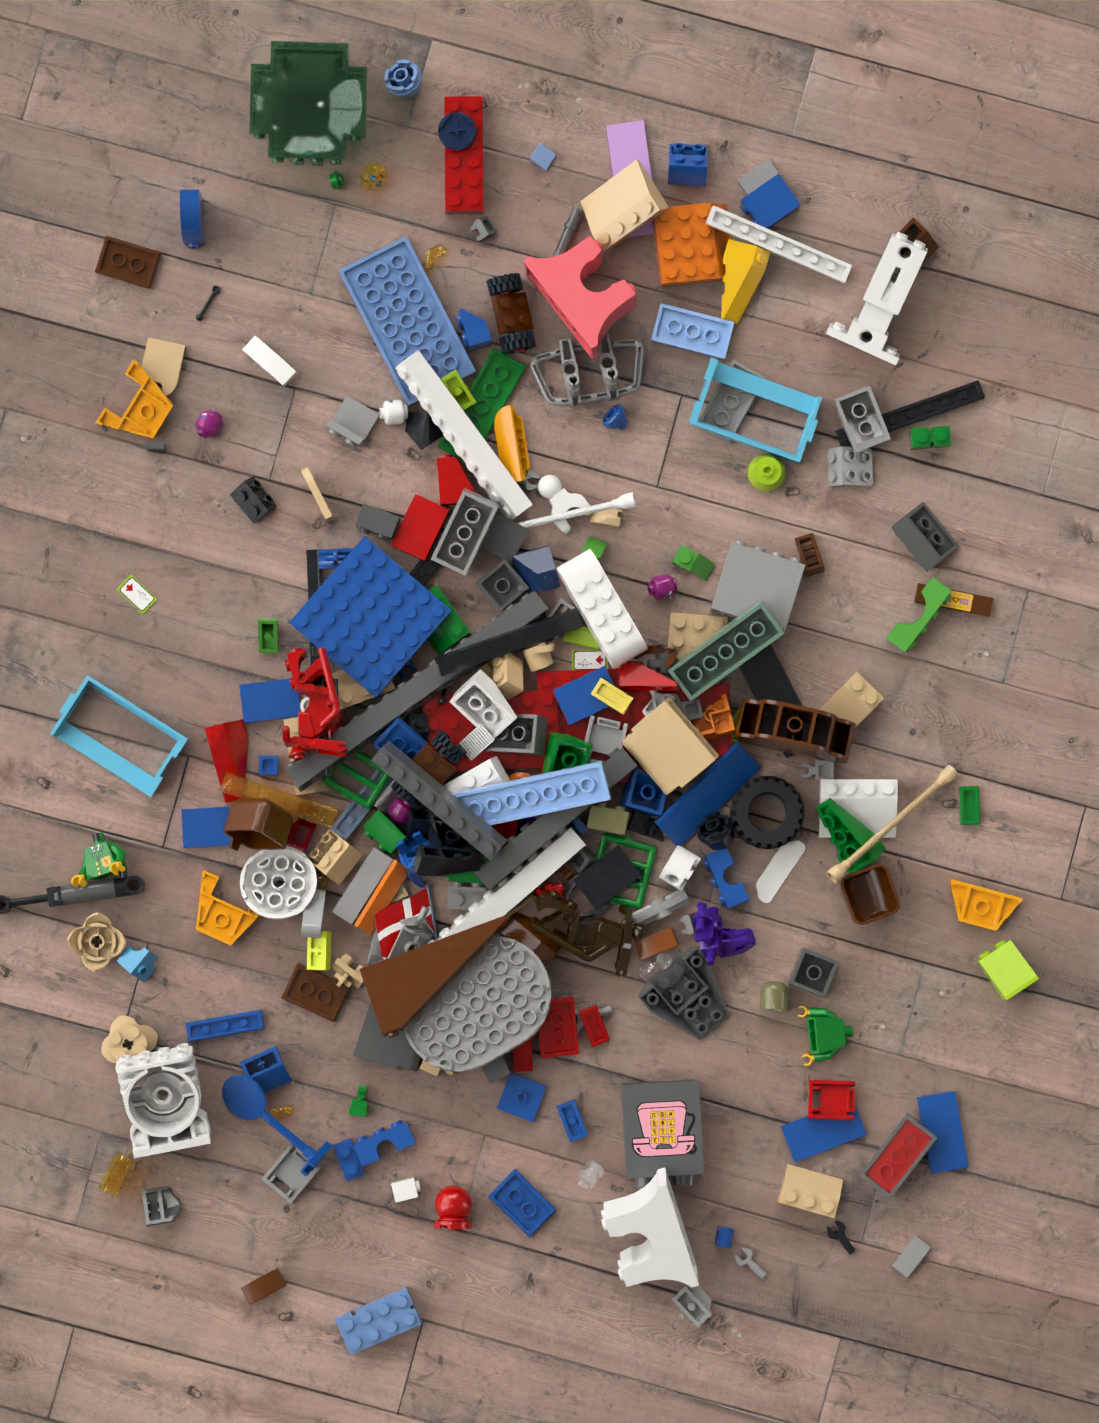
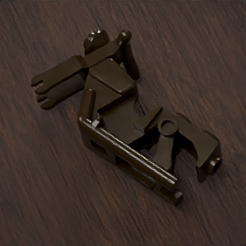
M546 888L544 893L540 892L535 901L537 903V910L541 911L543 908L550 907L558 909V911L543 917L542 920L533 916L530 920V923L533 924L531 926L532 930L586 962L595 960L619 945L615 962L616 974L619 977L622 970L623 977L627 975L632 937L636 940L644 935L646 928H644L645 923L633 924L632 911L625 906H620L618 908L619 912L626 917L622 920L621 924L601 917L595 924L586 926L579 920L580 910L577 903L570 899L568 901L563 899L562 895L553 889L550 891ZM563 923H569L567 935L557 930L556 927Z

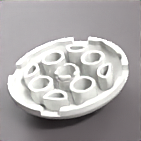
M287 845L284 850H261L253 857L251 856L245 863L240 876V889L246 904L258 915L269 919H287L299 914L310 904L317 888V875L312 862L302 851ZM277 881H283L284 884L278 888L274 886Z

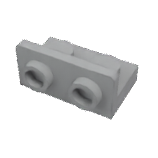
M453 882L452 886H448L447 909L468 910L473 903H479L484 899L483 895L487 892V888H483V884L472 883V887H464V883Z

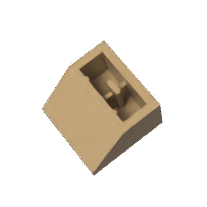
M508 653L496 657L480 667L494 681L506 700L523 692V660Z
M329 828L307 857L315 867L340 885L363 854Z

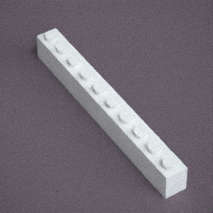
M416 351L397 365L395 369L399 377L404 379L411 393L420 401L422 408L429 413L434 424L443 432L445 439L455 448L456 454L464 460L468 470L478 479L479 485L489 494L491 501L500 504L501 514L513 520L533 504L420 351Z
M569 825L564 827L552 840L550 839L542 845V848L537 853L534 852L527 858L528 861L523 865L517 866L508 878L505 876L498 882L499 886L494 890H488L483 895L484 899L479 903H473L464 916L462 914L453 921L455 924L450 928H444L439 933L440 937L435 941L504 916L586 844Z

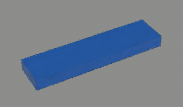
M262 1009L185 1023L188 1042L265 1029Z

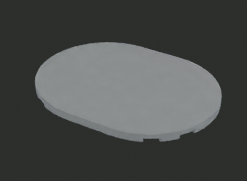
M494 936L404 1029L405 1036L413 1050L423 1060L439 1069L451 1072H466L484 1067L524 1044L541 1028L551 1004V984L548 973L542 961L529 947L511 938Z

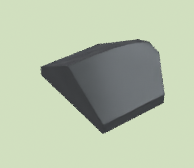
M168 1186L142 1190L147 1227L171 1223L175 1220L181 1211L180 1202Z

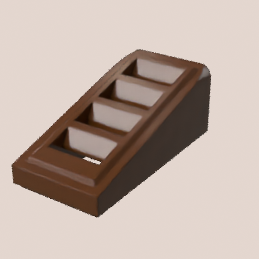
M813 533L795 538L802 564L805 565L806 576L809 577L824 572L825 568ZM812 542V544L801 547L802 543ZM814 548V551L805 554L803 553V551H807ZM816 556V559L806 561L807 558Z

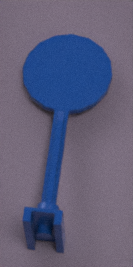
M234 1075L224 1082L222 1098L233 1114L246 1120L262 1117L303 1152L302 1155L308 1159L300 1171L304 1176H307L332 1148L333 1145L328 1141L317 1150L307 1146L267 1112V1097L264 1090L250 1077Z

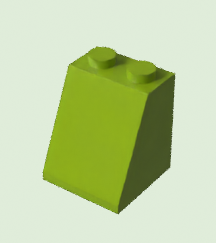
M1003 939L995 944L996 948L991 952L986 950L981 953L977 963L1001 999L1008 1000L1039 978L1013 942Z

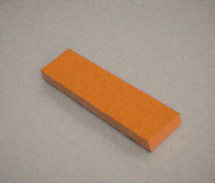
M395 859L393 860L354 926L371 935L376 927L374 915L389 906L408 875L407 869L402 863Z

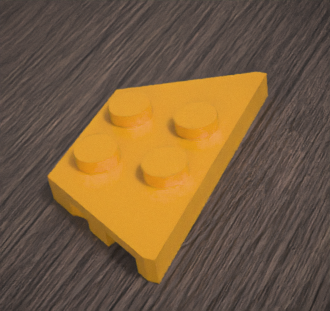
M950 879L956 914L960 922L996 931L1023 900L1020 897Z

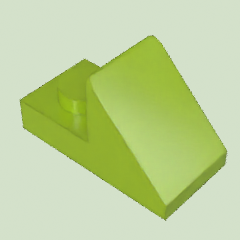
M456 369L440 378L462 410L476 403L466 382L463 381Z

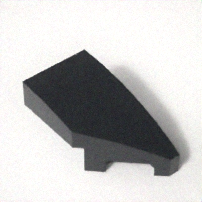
M633 811L627 829L663 842L664 838L661 836L653 818Z

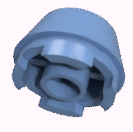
M409 60L396 61L397 64L392 66L390 70L388 68L385 72L386 88L390 93L399 97H413L421 88V71L416 64Z

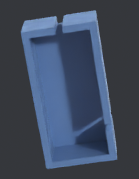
M407 1286L356 1308L355 1315H353L354 1313L351 1310L335 1318L350 1355L422 1324L416 1306L412 1307V1309L410 1307L414 1304V1301Z

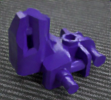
M704 902L697 904L698 911L693 916L695 941L700 942V950L704 957L707 958V965H714L716 956L723 958L743 954L756 945V937H754V933L750 928L739 930L723 928L722 919L718 915L719 909L717 907L707 908V904Z

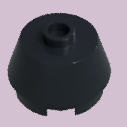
M719 812L706 815V820L701 825H697L698 839L712 850H721L729 846L734 839L732 819L727 815H721Z

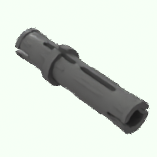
M575 207L572 208L567 223H564L565 228L553 257L568 251L575 232H578V225L584 211Z

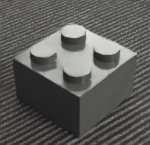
M802 947L788 983L825 998L839 962Z

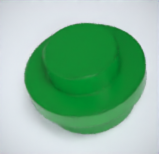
M334 171L333 174L329 175L330 183L333 189L340 190L345 184L344 176L342 173L339 174L338 171Z

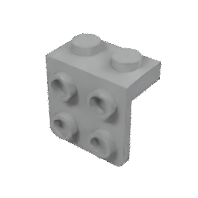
M346 397L333 419H330L326 426L331 435L337 438L339 436L345 438V442L354 448L356 445L361 447L378 419V414L351 397Z
M841 446L828 449L829 487L845 485L872 486L873 466L872 450L870 448L857 453L854 452L852 447Z

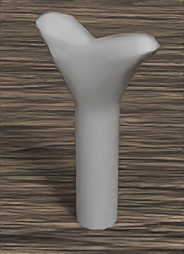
M610 1006L599 1009L601 1017L612 1013ZM575 1010L577 1033H579L584 1025L579 1012Z

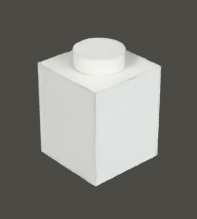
M414 1177L391 1183L395 1202L416 1198L419 1196L418 1192H421L419 1180L415 1181Z

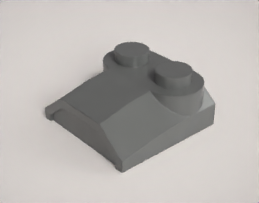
M506 559L499 562L475 583L500 613L529 589Z

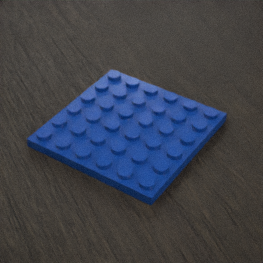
M364 536L289 623L317 648H325L327 656L377 698L452 610Z

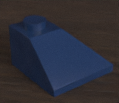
M549 545L512 555L517 574L529 587L525 592H543L560 587Z

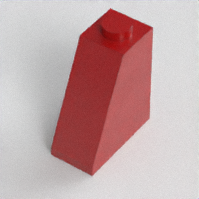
M452 454L441 455V458H437L440 505H457L465 488L473 492L475 491L456 457H452Z

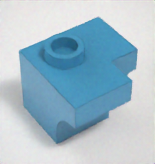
M128 947L117 962L130 974L145 983L157 969L153 964L158 957L145 947L140 951H135Z

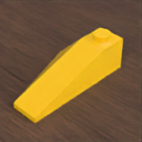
M728 239L723 257V264L726 265L725 276H723L722 281L725 282V293L722 295V319L738 324L766 270L771 252L758 246Z

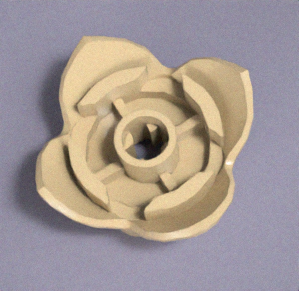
M99 912L90 915L85 920L84 925L74 929L67 938L70 949L75 954L80 955L84 965L94 972L105 968L113 957L122 953L126 946V940L120 930L115 929L111 920ZM97 936L103 941L99 947H95L96 944H93V940L97 939Z
M119 1016L112 1023L110 1034L102 1043V1055L109 1062L116 1063L120 1056L127 1054L135 1056L143 1051H152L157 1044L158 1033L150 1026L137 1024L135 1019L129 1016ZM126 1039H128L129 1041H133L134 1045L131 1046L132 1049L130 1050L128 1049V1047H124Z

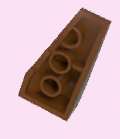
M517 912L510 915L508 923L499 932L505 937L514 939L529 947L539 957L544 967H546L561 949V946L532 930L531 926L533 924L530 923V917Z

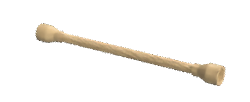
M950 765L945 767L934 781V784L911 802L899 815L895 816L883 829L854 852L851 857L830 868L826 872L829 879L837 884L845 876L851 865L887 835L890 830L896 827L936 790L953 782L958 777L957 771Z

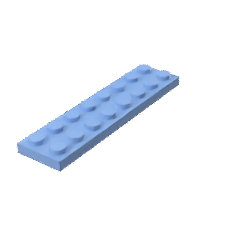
M602 761L452 793L489 825L611 800Z

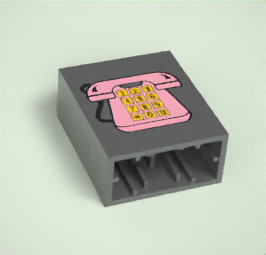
M699 1080L621 1083L626 1178H634L635 1188H643L654 1178L658 1169L665 1167L668 1176H673L674 1186L695 1185L696 1175L704 1174Z

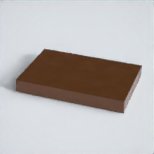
M106 236L95 273L150 289L161 252Z
M297 963L281 998L334 1022L349 988L344 984L338 987V981L314 970H307V967Z

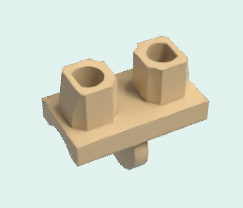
M348 954L343 955L340 959L337 958L331 968L336 971L334 977L339 980L337 983L338 987L344 984L349 988L353 984L356 988H359L364 982L359 969L364 967L359 965L355 971L350 968L349 965L353 959Z

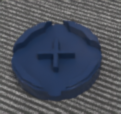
M462 112L447 114L441 119L438 126L440 142L452 151L467 149L476 137L474 121Z

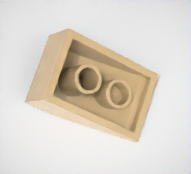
M855 672L819 710L854 722L857 726L884 697L858 672Z

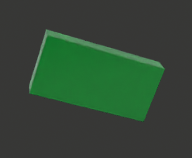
M979 786L959 787L960 825H979Z

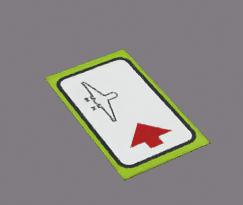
M132 575L117 589L142 614L157 600Z
M572 650V670L599 669L603 666L608 669V659L601 650Z

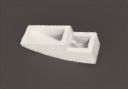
M256 336L242 349L283 387L297 374L288 363Z

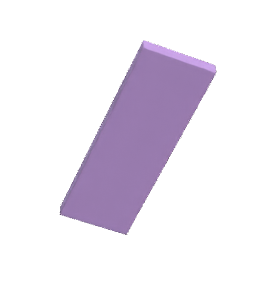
M644 120L606 125L613 177L639 159L652 180ZM653 221L648 222L628 238L654 235Z

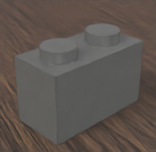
M363 503L356 527L359 528V532L369 535L370 532L377 534L376 538L387 541V539L392 540L400 517Z

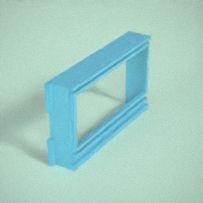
M711 357L703 379L705 380L699 400L694 404L688 422L690 426L775 455L796 464L800 463L807 441H812L818 420L815 418L822 397H813L719 363L717 359ZM711 380L808 414L795 455L698 420Z
M88 675L76 694L71 693L59 711L62 715L50 733L141 790L149 797H152L163 780L161 776L172 759L177 758L188 740L182 734ZM89 685L177 740V743L155 777L66 722Z

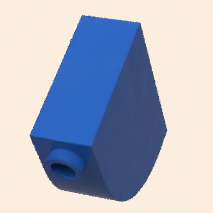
M180 190L182 240L184 245L191 249H197L199 245H204V200L199 190Z

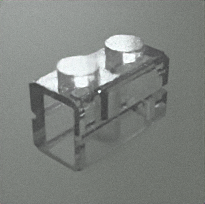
M588 1158L584 1163V1168L582 1167L577 1173L578 1184L586 1190L588 1187L594 1188L598 1178L600 1179L605 1172L604 1167L592 1158Z

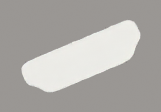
M799 840L791 841L779 848L756 883L759 900L769 903L804 853L806 848Z

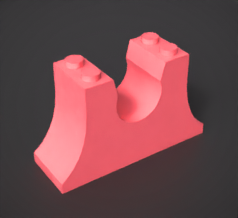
M589 236L563 254L550 258L528 257L523 263L525 274L591 359L594 360L599 357L601 342L610 327L625 314L637 307V291L625 279L612 284L610 288L602 292H592L583 286L585 278L595 273L603 263V252L601 250L603 247L597 239L593 240Z

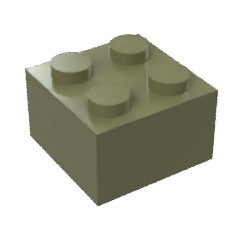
M599 802L595 803V806H590L587 829L625 835L629 812H625L626 808L614 806V809L606 808L607 804Z

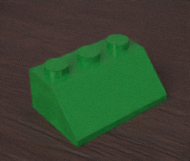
M436 585L429 591L452 610L448 617L428 638L437 654L441 655L467 637L470 631Z

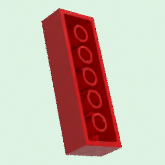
M483 96L444 97V117L450 113L462 112L474 121L476 128V137L467 149L452 151L445 147V214H484Z

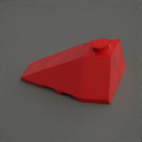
M244 720L231 721L205 728L225 803L244 798L248 735Z

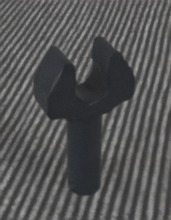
M835 1220L836 1225L839 1227L838 1232L834 1233L827 1226V1234L830 1239L837 1238L850 1255L856 1250L844 1235L845 1225Z

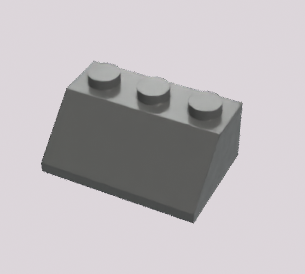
M924 502L891 527L896 536L901 539L908 551L913 554L926 572L959 547Z

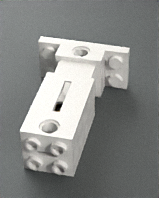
M897 232V234L892 233L864 294L863 300L866 302L859 317L853 318L848 330L845 329V325L839 322L830 323L826 334L896 365L900 354L892 346L887 345V347H884L889 332L886 330L893 315L899 314L927 254L928 248H925L926 244L918 240L912 242L908 240L907 235L901 232ZM903 247H908L911 250V253L909 255H903L901 253V249ZM870 332L872 337L866 339L862 336V333Z

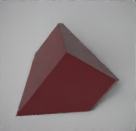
M298 818L292 824L287 846L306 852L316 824Z

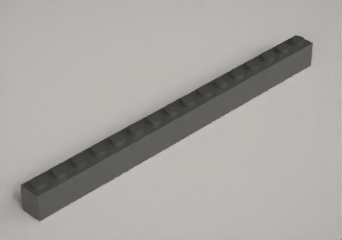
M535 591L531 594L527 593L516 605L512 604L507 607L506 612L502 615L494 616L488 625L479 627L474 632V635L470 638L462 639L456 648H450L444 654L540 621L549 615V609ZM433 660L428 664V668L416 672L411 680L407 683L402 682L398 685L397 690L393 693L385 694L379 703L370 705L365 710V713L361 716L353 717L347 726L339 727L334 732V735L327 739L343 741L347 748V751L342 752L347 754L345 757L341 758L308 751L304 759L292 761L287 765L285 771L288 777L301 793L323 777L316 776L329 766L330 771L375 740L398 716L403 720L407 715L417 710L479 664L441 677L436 660Z

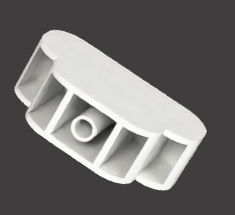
M591 549L556 568L582 619L614 669L648 650L640 632Z

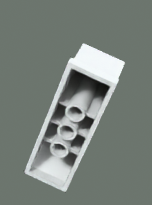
M665 1167L658 1169L654 1178L639 1191L625 1197L604 1202V1210H601L603 1218L601 1221L604 1231L608 1230L610 1237L639 1233L648 1238L643 1244L631 1246L620 1252L618 1273L620 1280H624L626 1287L662 1279L679 1281L689 1285L691 1288L699 1286L697 1264Z

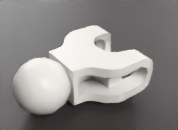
M545 475L539 480L538 491L544 498L549 499L548 501L552 505L551 515L561 514V512H566L572 507L580 509L590 506L582 495L577 493L571 494L564 488L562 489V483L558 477ZM566 519L554 522L562 533L567 534L570 532L571 528Z

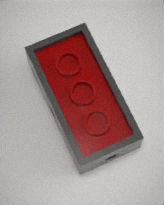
M906 1113L860 1173V1176L891 1199L938 1136L909 1113Z

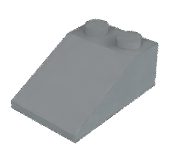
M870 386L833 400L839 420L855 453L891 439Z

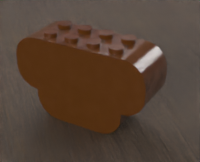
M743 699L734 739L754 746L846 764L848 763L856 724L849 720L838 718L832 713L775 700L763 699L758 701ZM764 712L771 713L766 717L764 716Z

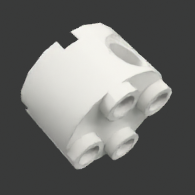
M677 845L659 878L682 891L687 883L684 879L689 880L701 858Z

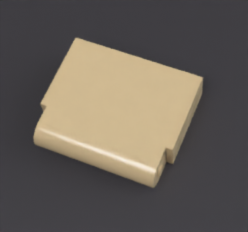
M670 697L639 721L631 729L633 732L621 742L666 795L674 791L677 786L681 788L719 756Z

